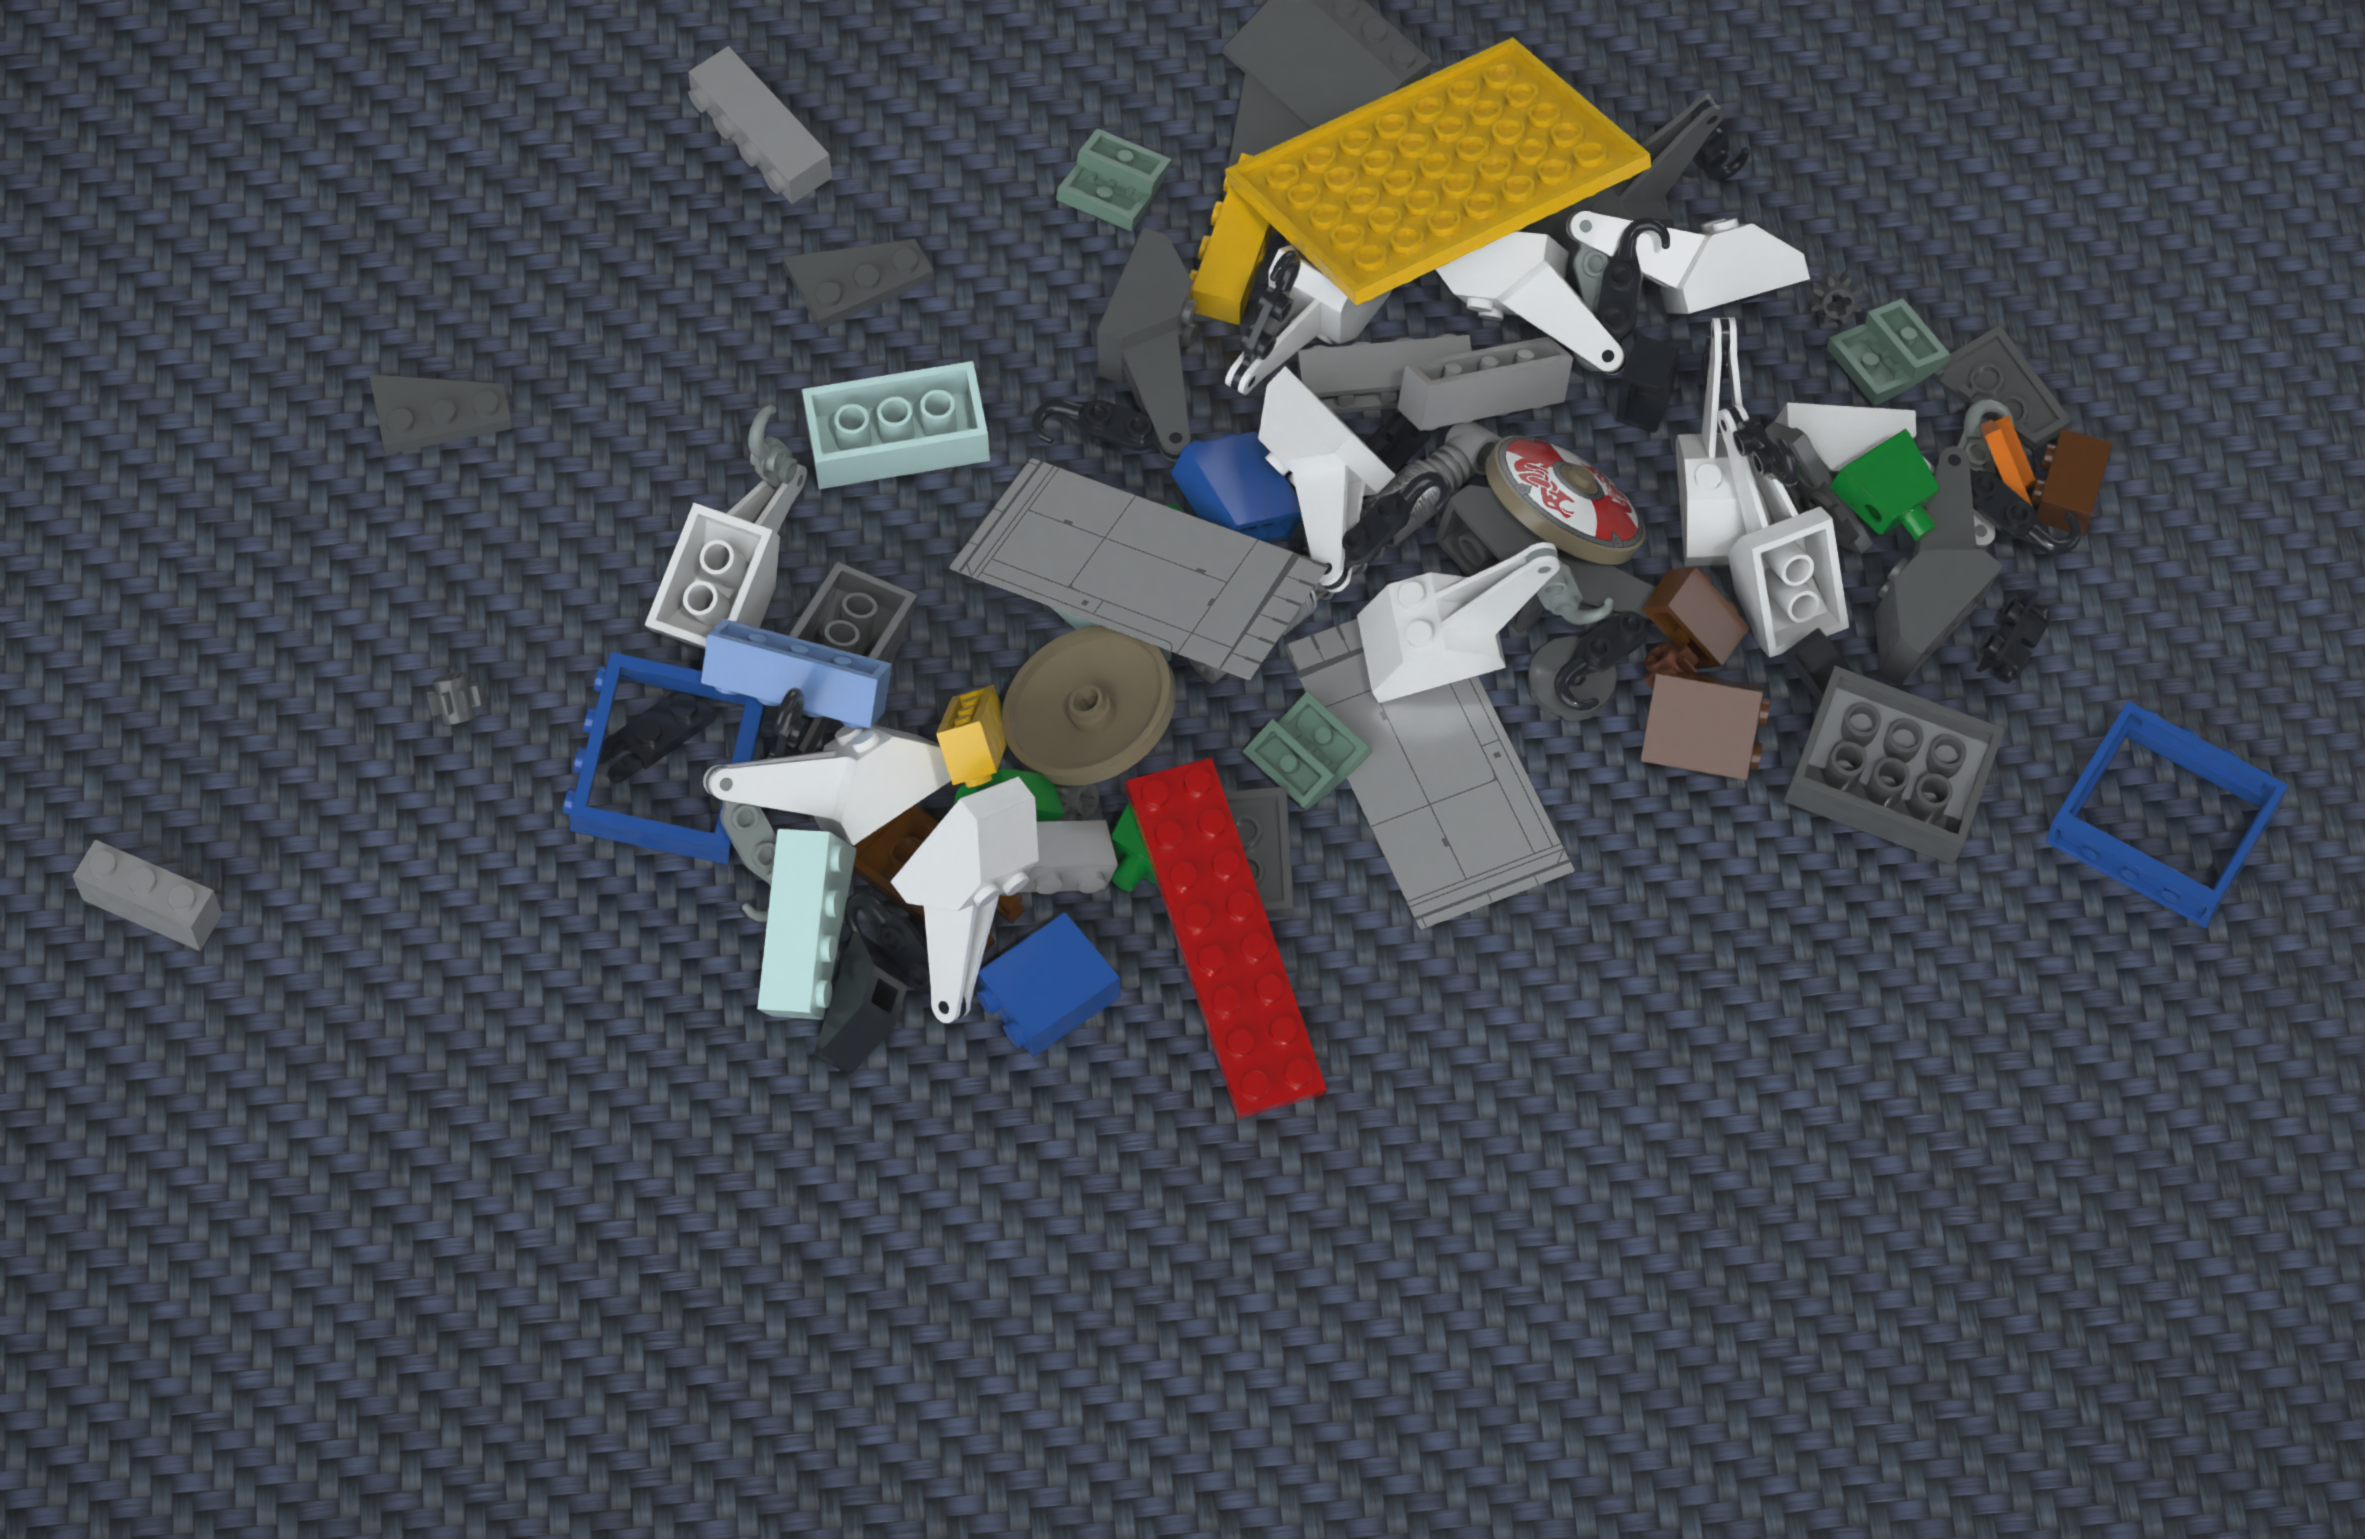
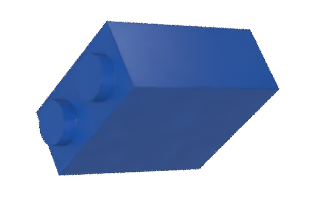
M1256 431L1239 435L1232 433L1223 438L1204 442L1197 440L1186 445L1182 449L1180 457L1171 471V475L1198 518L1266 543L1288 539L1292 536L1302 519L1298 496L1285 476L1265 459L1270 452L1258 439L1259 435Z
M1065 912L982 968L977 976L979 991L976 992V996L982 1007L990 1015L996 1012L1005 1023L1003 1029L1009 1040L1017 1048L1024 1046L1032 1057L1038 1055L1121 997L1120 977Z

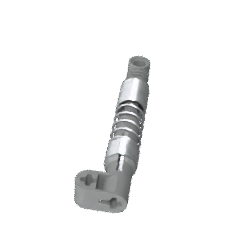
M1475 421L1454 424L1446 436L1444 445L1439 447L1436 452H1433L1429 458L1414 460L1399 471L1398 474H1395L1396 476L1378 494L1370 495L1363 500L1360 514L1361 519L1381 497L1393 494L1404 488L1412 479L1420 474L1430 471L1443 474L1451 484V494L1475 474L1486 475V459L1502 438ZM1435 486L1427 489L1417 499L1407 525L1385 546L1396 547L1409 534L1415 532L1428 519H1431L1432 516L1438 513L1434 508L1440 497V489ZM1304 547V556L1311 558L1309 548ZM1384 547L1381 549L1379 555L1375 556L1373 560L1382 558V556L1384 555ZM1367 563L1364 564L1362 569H1358L1361 565L1352 566V573L1365 572ZM1318 582L1279 639L1286 635L1287 632H1290V630H1293V627H1296L1303 619H1306V617L1315 612L1319 599H1331L1334 593L1330 592L1328 596H1324L1329 591ZM1188 658L1200 676L1210 683H1216L1228 673Z

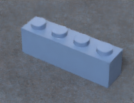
M722 619L707 634L701 683L714 686L717 691L724 694L735 695L740 693L755 697L760 703L769 706H779L787 691L796 687L804 694L803 715L809 717L825 716L840 720L842 724L850 728L870 729L885 713L892 664Z

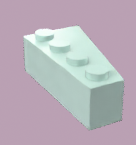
M778 829L757 1008L773 1017L824 1020L825 1010L829 1007L832 999L831 979L857 849L831 832Z

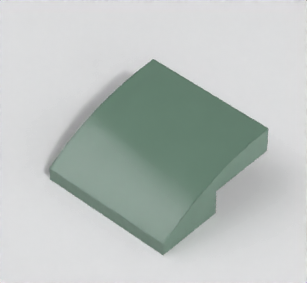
M1097 128L1078 151L1077 164L1059 185L1056 200L1128 231H1132L1159 190L1171 166L1172 159Z
M1903 298L1868 311L1865 324L1829 337L1827 345L1829 353L1874 406L1920 383L1946 364L1951 356L1948 350Z
M1307 691L1278 723L1272 719L1242 752L1280 787H1286L1287 793L1307 810L1341 784L1373 751Z

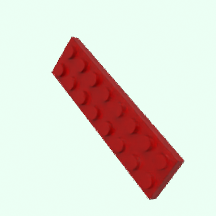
M1212 758L1126 780L1125 790L1237 1119L1324 1095L1327 1089Z

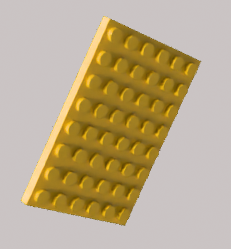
M1512 37L1225 169L1227 183L1358 306L1402 284L1409 283L1413 279L1436 268L1445 266L1470 252L1481 249L1504 236L1519 231L1538 220L1558 213L1560 210L1587 197L1594 196L1598 192L1623 180L1632 178L1634 175L1651 168V159L1648 151Z

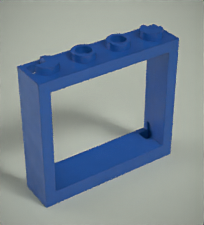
M610 652L607 667L599 665L595 678L594 692L600 693L597 707L589 706L585 718L583 732L590 733L587 747H578L574 762L573 773L580 774L576 789L568 788L565 797L563 813L569 814L570 831L729 865L733 844L720 819L723 802L715 833L588 807L619 679L745 705L731 764L754 760L766 705L760 703L755 697L740 693L735 695L724 694L717 691L714 686L701 683L702 671Z
M2127 701L2052 821L2046 843L2207 928L2281 806L2288 784L2271 776V771L2257 769L2240 760L2231 750L2217 748L2200 739L2191 729L2177 727L2160 718L2151 708L2147 711ZM2126 738L2260 808L2212 889L2077 818Z

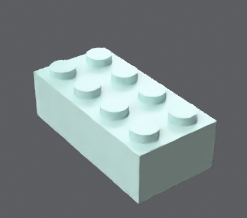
M973 361L802 389L805 418L819 489L990 461L988 432Z

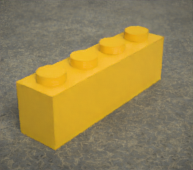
M1241 153L1238 163L1253 157V155ZM1225 177L1223 191L1227 192L1224 202L1217 201L1211 217V225L1214 226L1212 235H1204L1198 253V259L1202 260L1199 270L1192 269L1189 276L1193 281V299L1198 301L1196 314L1240 325L1275 228L1227 183Z
M995 685L953 696L937 730L936 735L953 785L965 782L968 788L979 786L991 781V774L997 773L1007 742L1002 726V707Z

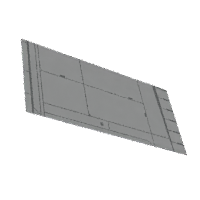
M1031 458L949 568L1250 680L1329 565Z
M1358 618L1284 645L1305 692L1308 691L1373 751L1347 779L1420 929L1574 872V868L1478 676L1378 703L1371 689Z

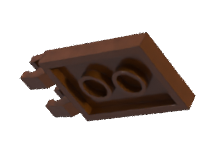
M913 805L856 844L855 848L857 850L852 872L925 924L924 906L906 903L891 883L892 879L940 823L922 809ZM1018 893L1011 896L999 895L995 912L1014 924L1025 912L1024 907L1020 905L1023 901L1022 896ZM992 927L990 928L984 954L995 943L994 938L990 936L993 932Z

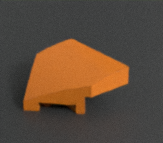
M2009 415L1997 421L1989 420L1981 424L1983 436L2002 482L2032 506L2026 490L2036 486V479Z

